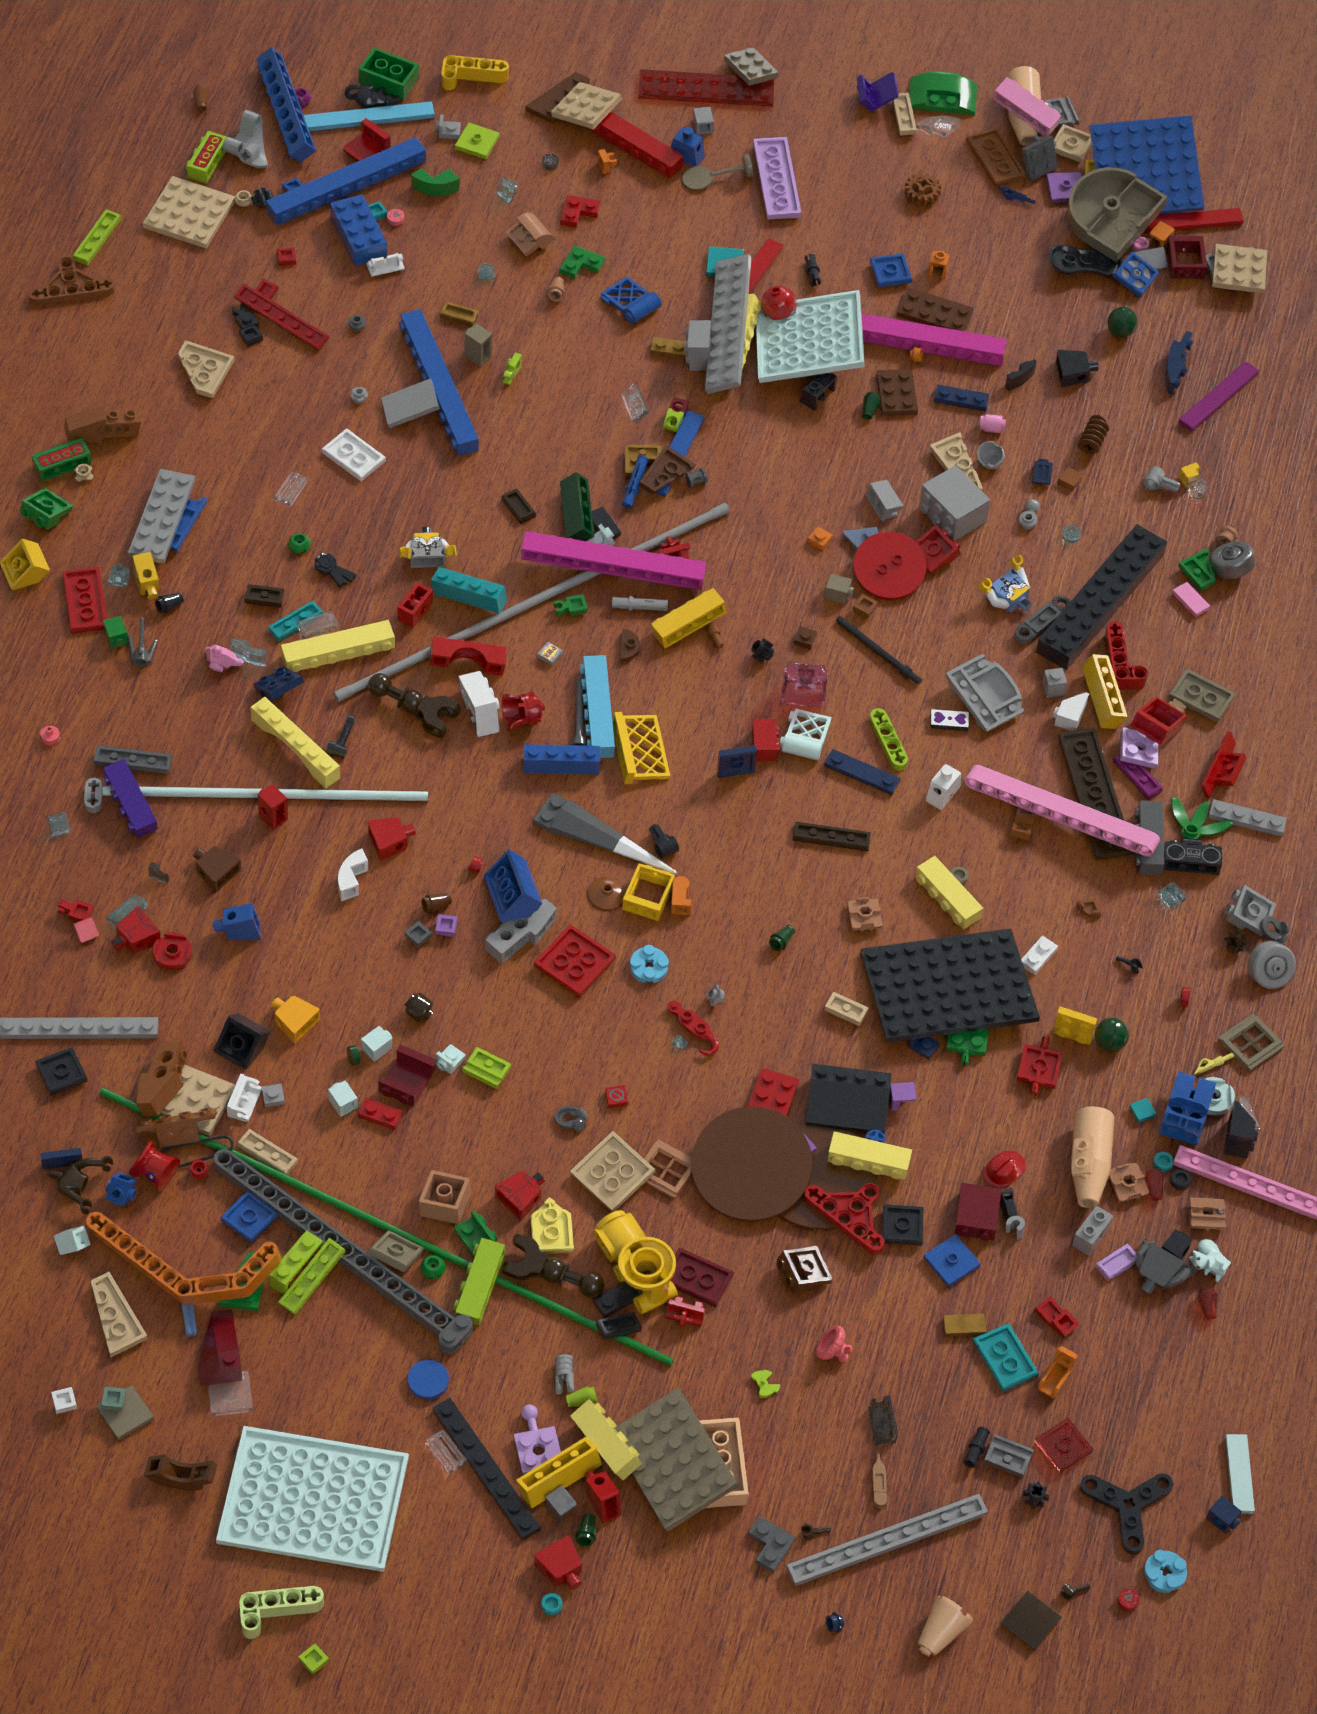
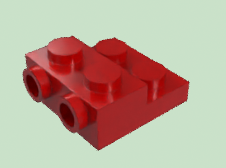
M936 524L915 541L925 555L926 569L931 574L944 564L949 565L961 555L959 551L960 545L955 540L951 541L948 538L950 536L943 527L940 529Z

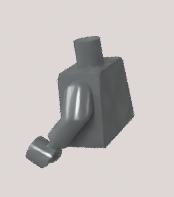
M1143 1237L1142 1245L1136 1253V1268L1139 1270V1275L1146 1279L1140 1288L1142 1291L1151 1295L1156 1286L1163 1290L1167 1287L1172 1288L1196 1274L1198 1269L1190 1268L1191 1261L1185 1267L1184 1261L1155 1245L1154 1239L1151 1243L1146 1242L1147 1237Z

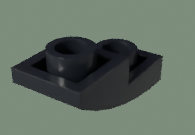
M1035 359L1023 362L1019 365L1018 371L1007 374L1005 387L1008 391L1024 384L1034 375L1037 363Z

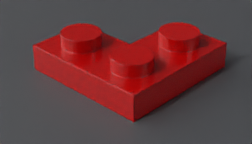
M567 195L560 225L577 227L580 215L598 218L601 200Z

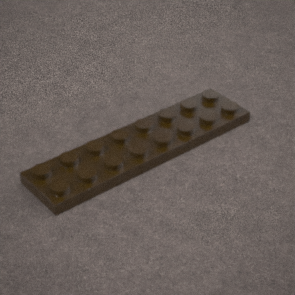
M1090 728L1059 733L1058 739L1078 803L1124 821L1096 729ZM1088 834L1096 860L1133 854L1130 850Z

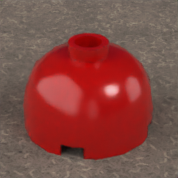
M774 286L763 294L761 307L765 317L769 316L772 320H782L791 316V312L797 308V303L790 289L784 286Z

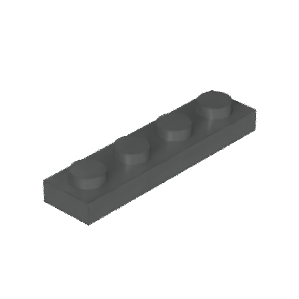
M97 745L93 761L94 765L108 766L125 759L131 770L169 774L173 758L172 754Z

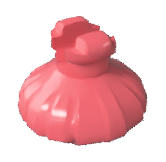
M833 1326L822 1336L816 1348L817 1358L829 1360L836 1356L840 1363L848 1360L849 1355L845 1354V1352H851L852 1346L844 1343L846 1335L841 1326Z

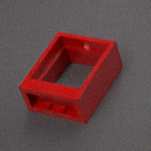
M1156 696L1136 712L1130 727L1162 746L1181 730L1187 715Z

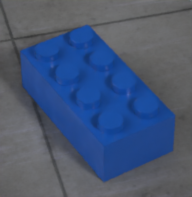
M363 194L330 203V217L354 266L368 263L372 258L387 257V242Z

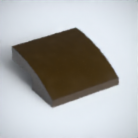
M1027 1591L1000 1624L1032 1649L1036 1650L1062 1617Z

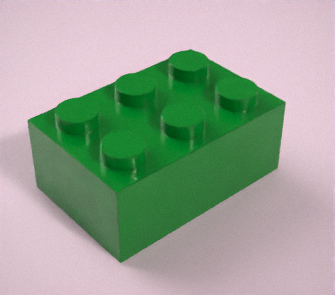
M374 47L358 68L359 83L365 86H373L375 90L384 87L386 88L385 94L399 96L404 101L419 80V64Z

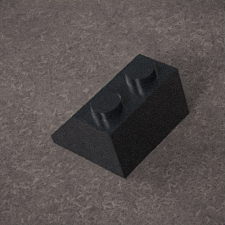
M239 1013L230 1015L224 1024L213 1051L240 1067L248 1069L264 1049L271 1031Z
M1234 1101L1228 1119L1224 1155L1247 1159L1249 1152L1254 1150L1258 1130H1255L1256 1121L1238 1101Z

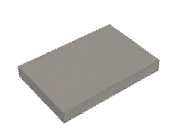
M431 378L381 397L389 428L439 409Z

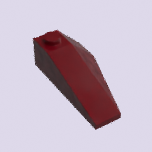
M232 1310L211 1312L198 1365L201 1386L242 1381L241 1362Z

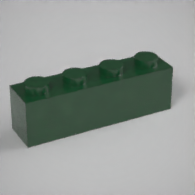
M575 472L560 481L565 537L588 541L595 537L588 479Z

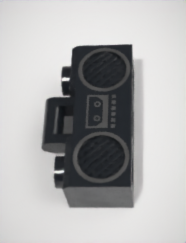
M1183 839L1182 843L1176 840L1165 841L1163 870L1211 875L1220 874L1222 847L1215 844L1202 846V840Z

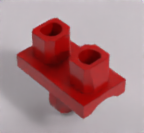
M671 536L666 537V543H662V549L657 551L658 554L690 559L688 552L690 549L689 542L680 544L678 539L673 540Z
M676 1296L673 1300H669L666 1318L680 1322L679 1328L682 1329L685 1323L702 1327L705 1314L704 1304L697 1301L693 1302V1305L686 1304L682 1297Z

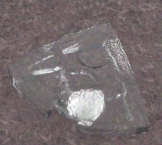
M946 115L934 116L922 120L916 125V128L929 135L935 132L945 138L950 132H954L958 128L962 120Z

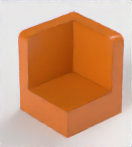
M1160 221L1150 232V236L1160 241L1159 248L1163 247L1165 249L1169 236H1174L1175 229Z

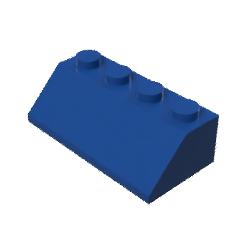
M508 849L484 874L500 921L505 922L530 917L542 905L526 859L512 850Z

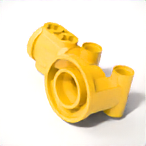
M622 1210L612 1212L599 1221L593 1230V1234L608 1260L618 1263L613 1266L616 1278L620 1283L625 1281L630 1286L643 1291L641 1295L633 1299L635 1307L641 1315L678 1296L676 1287L670 1281L675 1273L676 1258L672 1249L665 1242L654 1237H646L631 1213L626 1214ZM646 1270H649V1271H651L653 1274L644 1275V1274H641V1273L644 1272V1271H646Z

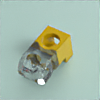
M1197 462L1182 467L1178 478L1193 498L1202 499L1206 494L1208 483L1199 475L1200 467Z

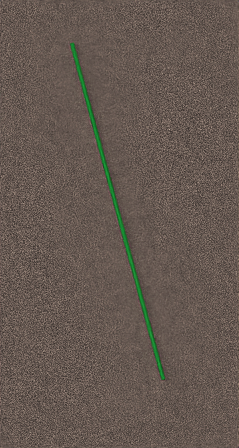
M105 1088L101 1089V1096L143 1115L135 1102ZM159 1114V1116H145V1117L151 1118L152 1120H155V1119H159V1117H161L162 1115ZM200 1134V1140L208 1138ZM215 1140L201 1142L217 1151L229 1149V1147ZM234 1149L231 1150L232 1153L251 1167L378 1228L385 1231L389 1230L464 1269L468 1268L470 1262ZM497 1275L496 1284L599 1332L595 1321ZM627 1336L611 1338L670 1367L674 1362L673 1358Z

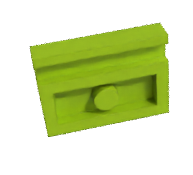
M476 1047L467 1064L463 1066L462 1072L497 1089L500 1082L503 1081L511 1069V1063Z

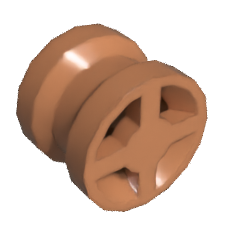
M1231 526L1222 527L1220 534L1216 537L1217 544L1221 546L1234 542L1238 537V532Z

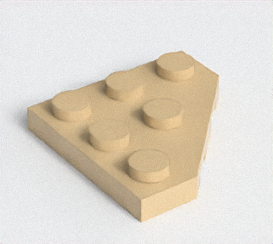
M186 340L178 352V358L195 392L213 399L235 361L234 356Z

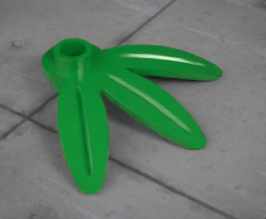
M1177 797L1171 798L1173 815L1177 823L1182 827L1181 835L1185 839L1197 840L1199 836H1212L1222 833L1230 828L1233 822L1226 820L1201 827L1209 813V802H1203L1193 814L1191 822H1189L1180 800Z

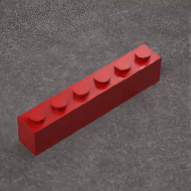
M610 112L595 129L590 128L593 133L601 136L606 141L611 142L668 178L673 177L683 167L684 155L613 112Z

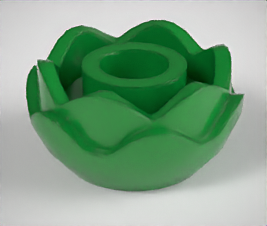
M296 533L288 540V548L293 553L304 554L310 549L311 541L303 533Z
M430 1255L422 1260L420 1269L424 1277L438 1279L446 1271V1265L439 1256Z

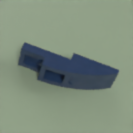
M1186 331L1181 342L1173 340L1170 347L1165 370L1168 394L1172 395L1174 389L1179 388L1181 376L1185 377L1188 369L1186 367L1187 350L1190 351L1194 343L1192 332Z

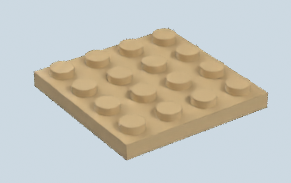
M172 176L144 220L143 228L207 249L234 205L235 196Z

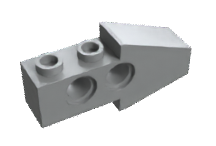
M547 899L541 900L542 905L530 917L503 922L497 931L490 933L486 937L485 951L503 964L528 942H531L534 946L537 945L556 920L557 908Z

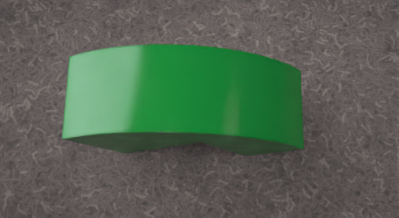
M421 168L411 174V186L417 191L428 195H449L460 190V178L449 168L433 178Z

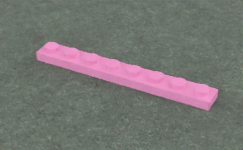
M1180 1145L1173 1165L1317 1220V1197Z

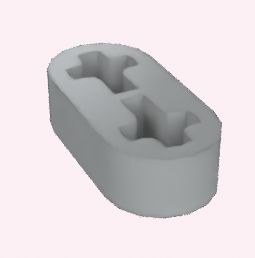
M90 778L85 783L84 804L85 809L90 813H96L102 808L103 786L98 778ZM93 786H96L95 792H92ZM92 799H95L94 805H91Z

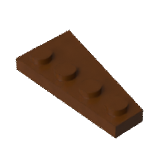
M577 72L573 73L526 105L525 111L555 124L558 118L552 117L551 111L579 82L590 84V78Z

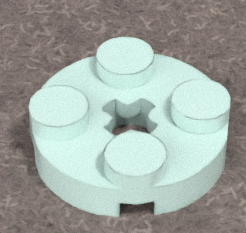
M1206 1078V1080L1217 1083L1214 1093H1216L1217 1097H1220L1217 1099L1212 1098L1207 1114H1227L1235 1099L1233 1088L1231 1085L1229 1087L1225 1080L1221 1078Z

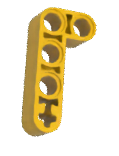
M449 55L443 60L441 85L445 90H453L457 86V79L505 83L509 79V64L503 60Z

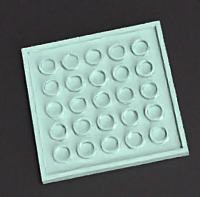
M859 290L796 300V310L791 312V316L782 320H772L769 316L765 317L761 307L756 324L759 383L865 367Z

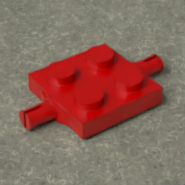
M1042 1036L1041 1045L1024 1044L1016 1080L1031 1084L1030 1095L1032 1096L1034 1089V1096L1038 1095L1039 1086L1052 1089L1056 1087L1063 1052L1055 1051L1048 1047L1050 1041L1048 1036L1046 1043V1036Z

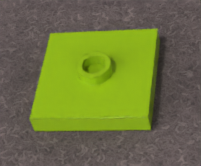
M468 122L455 144V149L486 160L498 141L500 133Z

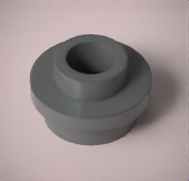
M353 315L349 318L348 325L353 331H361L366 325V320L361 315Z

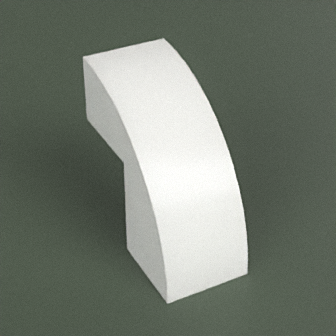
M363 849L357 850L348 856L340 867L338 891L341 901L359 895V884L355 875L368 871V859Z

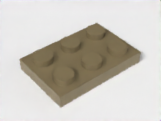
M747 48L746 50L724 55V61L748 85L778 78V71L754 48Z
M1186 669L1170 692L1169 698L1172 700L1177 699L1186 707L1218 723L1235 698L1236 693Z

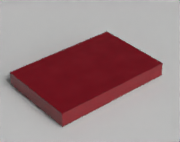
M679 1247L675 1254V1273L670 1281L674 1284L676 1290L717 1307L734 1276V1272Z

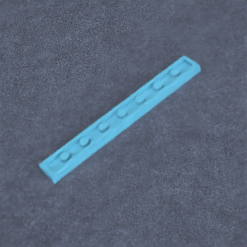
M432 102L309 114L304 115L309 131L361 126V121L365 118L375 124L435 118Z

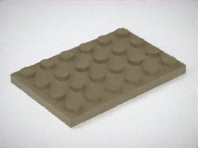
M679 1387L615 1428L618 1433L621 1431L629 1440L626 1444L629 1447L633 1446L640 1454L637 1458L642 1464L632 1474L667 1532L739 1487Z

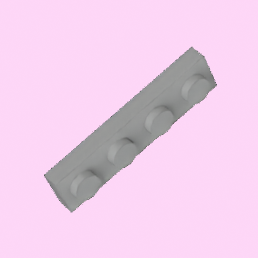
M1213 799L1209 819L1217 821L1230 820L1233 822V825L1280 837L1283 836L1287 820L1286 817Z

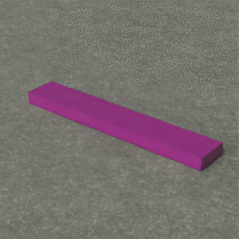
M1243 362L1181 416L1178 423L1193 432L1256 377L1259 370L1248 362Z

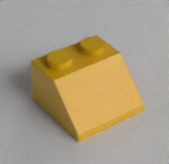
M21 539L0 561L2 570L12 590L39 583L50 571L39 544L26 539Z

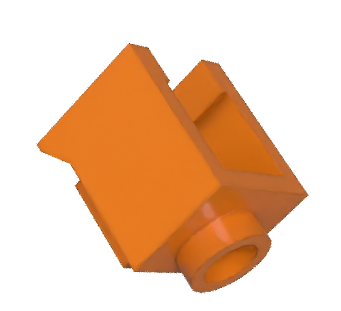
M933 251L929 263L928 276H931L933 268L936 266L943 268L941 278L945 279L950 254H946L943 251Z

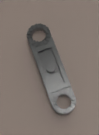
M1058 595V597L1056 596L1051 602L1044 605L1016 628L1015 639L1022 644H1027L1035 639L1065 609L1064 606L1062 608L1057 603L1062 602L1067 606L1071 602L1069 598ZM1026 632L1028 637H1022L1019 633Z

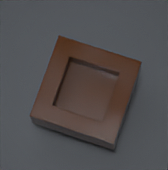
M800 626L794 639V645L812 649L817 637V631Z

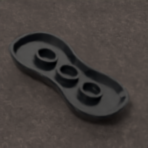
M1056 245L1049 251L1053 268L1065 275L1093 273L1104 277H1112L1123 263L1122 258L1115 262L1094 248L1078 249L1068 245Z

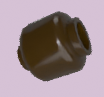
M413 993L404 1004L406 1006L405 1012L417 1022L423 1019L427 1021L434 1012L432 1010L433 1002L423 993Z

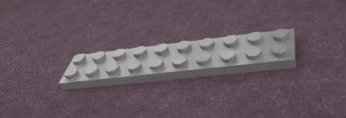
M749 254L716 263L711 318V350L709 351L710 359L707 361L705 383L707 394L741 386L751 257Z

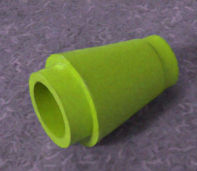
M586 1386L570 1395H566L568 1407H581L587 1400L592 1401L594 1404L598 1402L594 1386Z

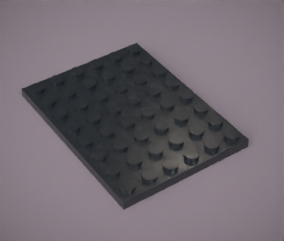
M1011 928L863 948L860 950L886 1043L911 1040V1038L919 1039L1039 1022L1040 1016Z

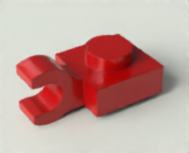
M61 899L58 907H60L58 912L64 915L68 914V919L76 922L91 917L94 911V905L75 900L74 904Z

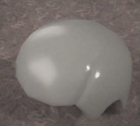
M994 441L983 442L977 449L978 461L984 468L989 470L997 469L1004 463V450L1001 446L995 444Z

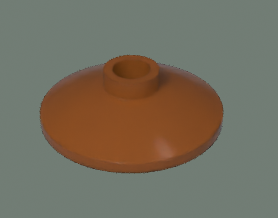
M601 877L593 881L589 886L588 898L595 907L601 910H614L623 904L626 888L622 882L615 878Z

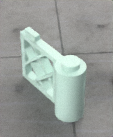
M795 708V711L790 712L788 721L791 722L788 732L780 740L782 752L818 761L832 717ZM797 716L805 717L807 720L800 723ZM821 721L826 724L818 727L815 722ZM811 724L814 729L807 731L804 726ZM796 729H800V730L802 731V733H801V734H795V733H792V731H793V730H796ZM818 733L821 739L812 738L811 735Z

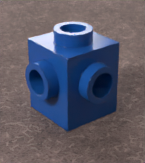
M120 1172L113 1175L106 1185V1199L112 1201L111 1203L116 1206H125L130 1201H133L137 1192L135 1189L137 1178Z

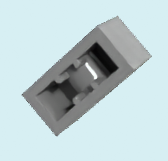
M1096 1205L1076 1232L1072 1246L1090 1256L1110 1229L1113 1215Z

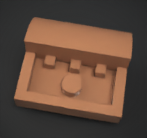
M524 213L518 216V222L505 231L525 257L538 247L542 250L555 240L554 236L533 213Z

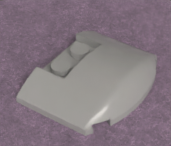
M981 654L950 670L945 676L953 693H957L975 718V723L985 732H989L1023 714L1024 708L1021 709L1022 697L1011 676L998 663L985 660L986 656Z

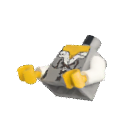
M422 527L421 533H415L413 540L408 541L405 547L400 548L399 558L405 557L410 559L411 568L445 567V554L446 558L452 555L457 556L456 546L449 545L444 539H441L438 532L432 533L430 527Z

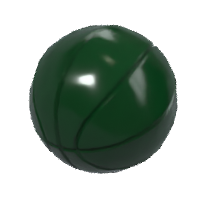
M1118 307L1108 317V329L1114 336L1126 338L1136 331L1138 317L1132 309Z
M1112 1017L1102 1020L1095 1030L1097 1044L1108 1052L1120 1051L1129 1041V1029L1118 1018Z

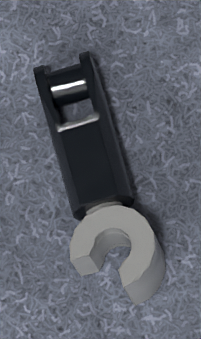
M1009 1188V1190L1005 1191L1001 1189L1000 1201L1006 1219L1005 1233H1009L1011 1229H1017L1015 1238L1016 1241L1020 1240L1024 1234L1025 1221L1022 1217H1019L1013 1189Z

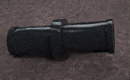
M809 254V260L806 255L804 259L810 284L817 286V280L818 285H820V268L816 263V257L814 254Z
M980 1426L977 1428L973 1441L968 1445L969 1451L963 1462L967 1467H976L980 1455L985 1451L984 1445L990 1435V1431L985 1427Z

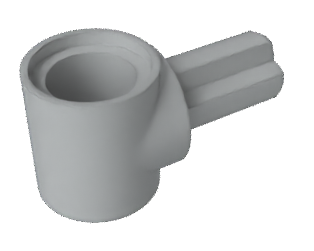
M1156 466L1150 468L1143 482L1144 486L1149 490H1157L1164 487L1175 492L1178 491L1180 483L1166 478L1165 472Z

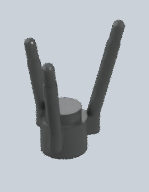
M143 617L140 622L139 647L135 651L132 637L130 634L128 635L131 653L130 661L139 667L151 663L152 655L158 642L157 639L154 640L149 653L143 647Z

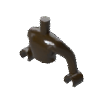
M105 1156L102 1159H82L70 1164L63 1173L51 1169L49 1177L59 1180L58 1192L78 1203L81 1212L87 1215L89 1209L84 1206L92 1207V1202L88 1198L83 1199L78 1194L81 1195L88 1183L89 1175L84 1174L81 1169L88 1166L102 1167L103 1171L109 1172L110 1166L106 1164L113 1165V1159L110 1156Z

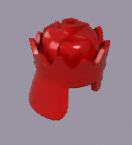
M534 690L521 695L502 694L501 708L507 730L511 732L523 725H538L543 717L542 711L545 710V705L535 695Z

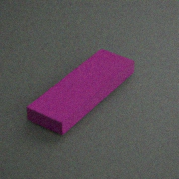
M1120 754L1113 758L1115 765L1147 800L1162 792L1163 787L1144 766L1120 761Z

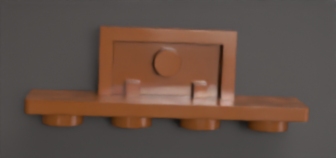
M203 1108L199 1112L191 1113L190 1111H185L178 1116L163 1115L155 1120L145 1118L140 1120L135 1130L136 1132L156 1129L160 1148L200 1141L197 1122L215 1119L217 1111L216 1109Z

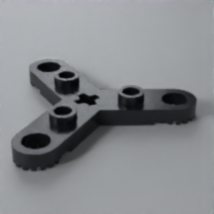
M1161 1473L1128 1492L1097 1476L1087 1475L1081 1480L1080 1491L1086 1497H1090L1119 1513L1123 1549L1127 1553L1135 1555L1141 1552L1144 1546L1141 1510L1169 1494L1174 1483L1169 1475ZM1164 1480V1482L1168 1483V1487L1162 1489L1157 1485V1482ZM1086 1482H1094L1096 1489H1087L1085 1486ZM1128 1501H1131L1132 1506L1126 1508V1503H1128ZM1132 1538L1133 1540L1136 1539L1139 1546L1131 1547L1127 1541Z

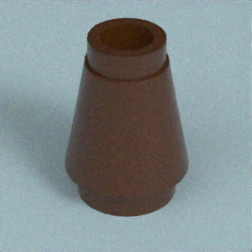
M449 893L429 894L422 898L421 903L426 913H433L450 905L452 899Z

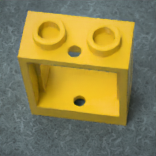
M639 863L623 898L622 910L659 922L672 892L675 875L668 871H661L650 865ZM641 879L666 887L659 904L634 896Z

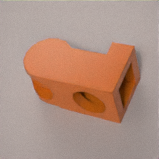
M678 876L673 881L671 914L690 915L691 899H686L689 894L690 882L686 877Z

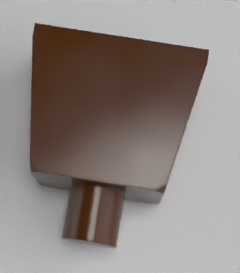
M213 846L208 852L201 848L194 852L193 857L198 860L196 862L198 875L215 893L241 871V859L217 846Z

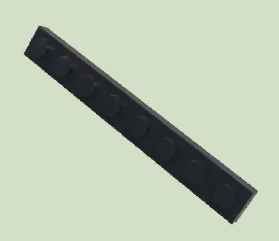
M448 1398L432 1407V1411L521 1540L523 1541L540 1531L539 1524L452 1399Z

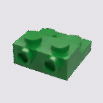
M44 488L22 500L20 513L24 518L33 520L38 527L48 530L59 524L61 517L72 512L73 505L47 488Z

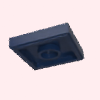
M756 745L719 751L717 763L718 778L754 773L757 756Z

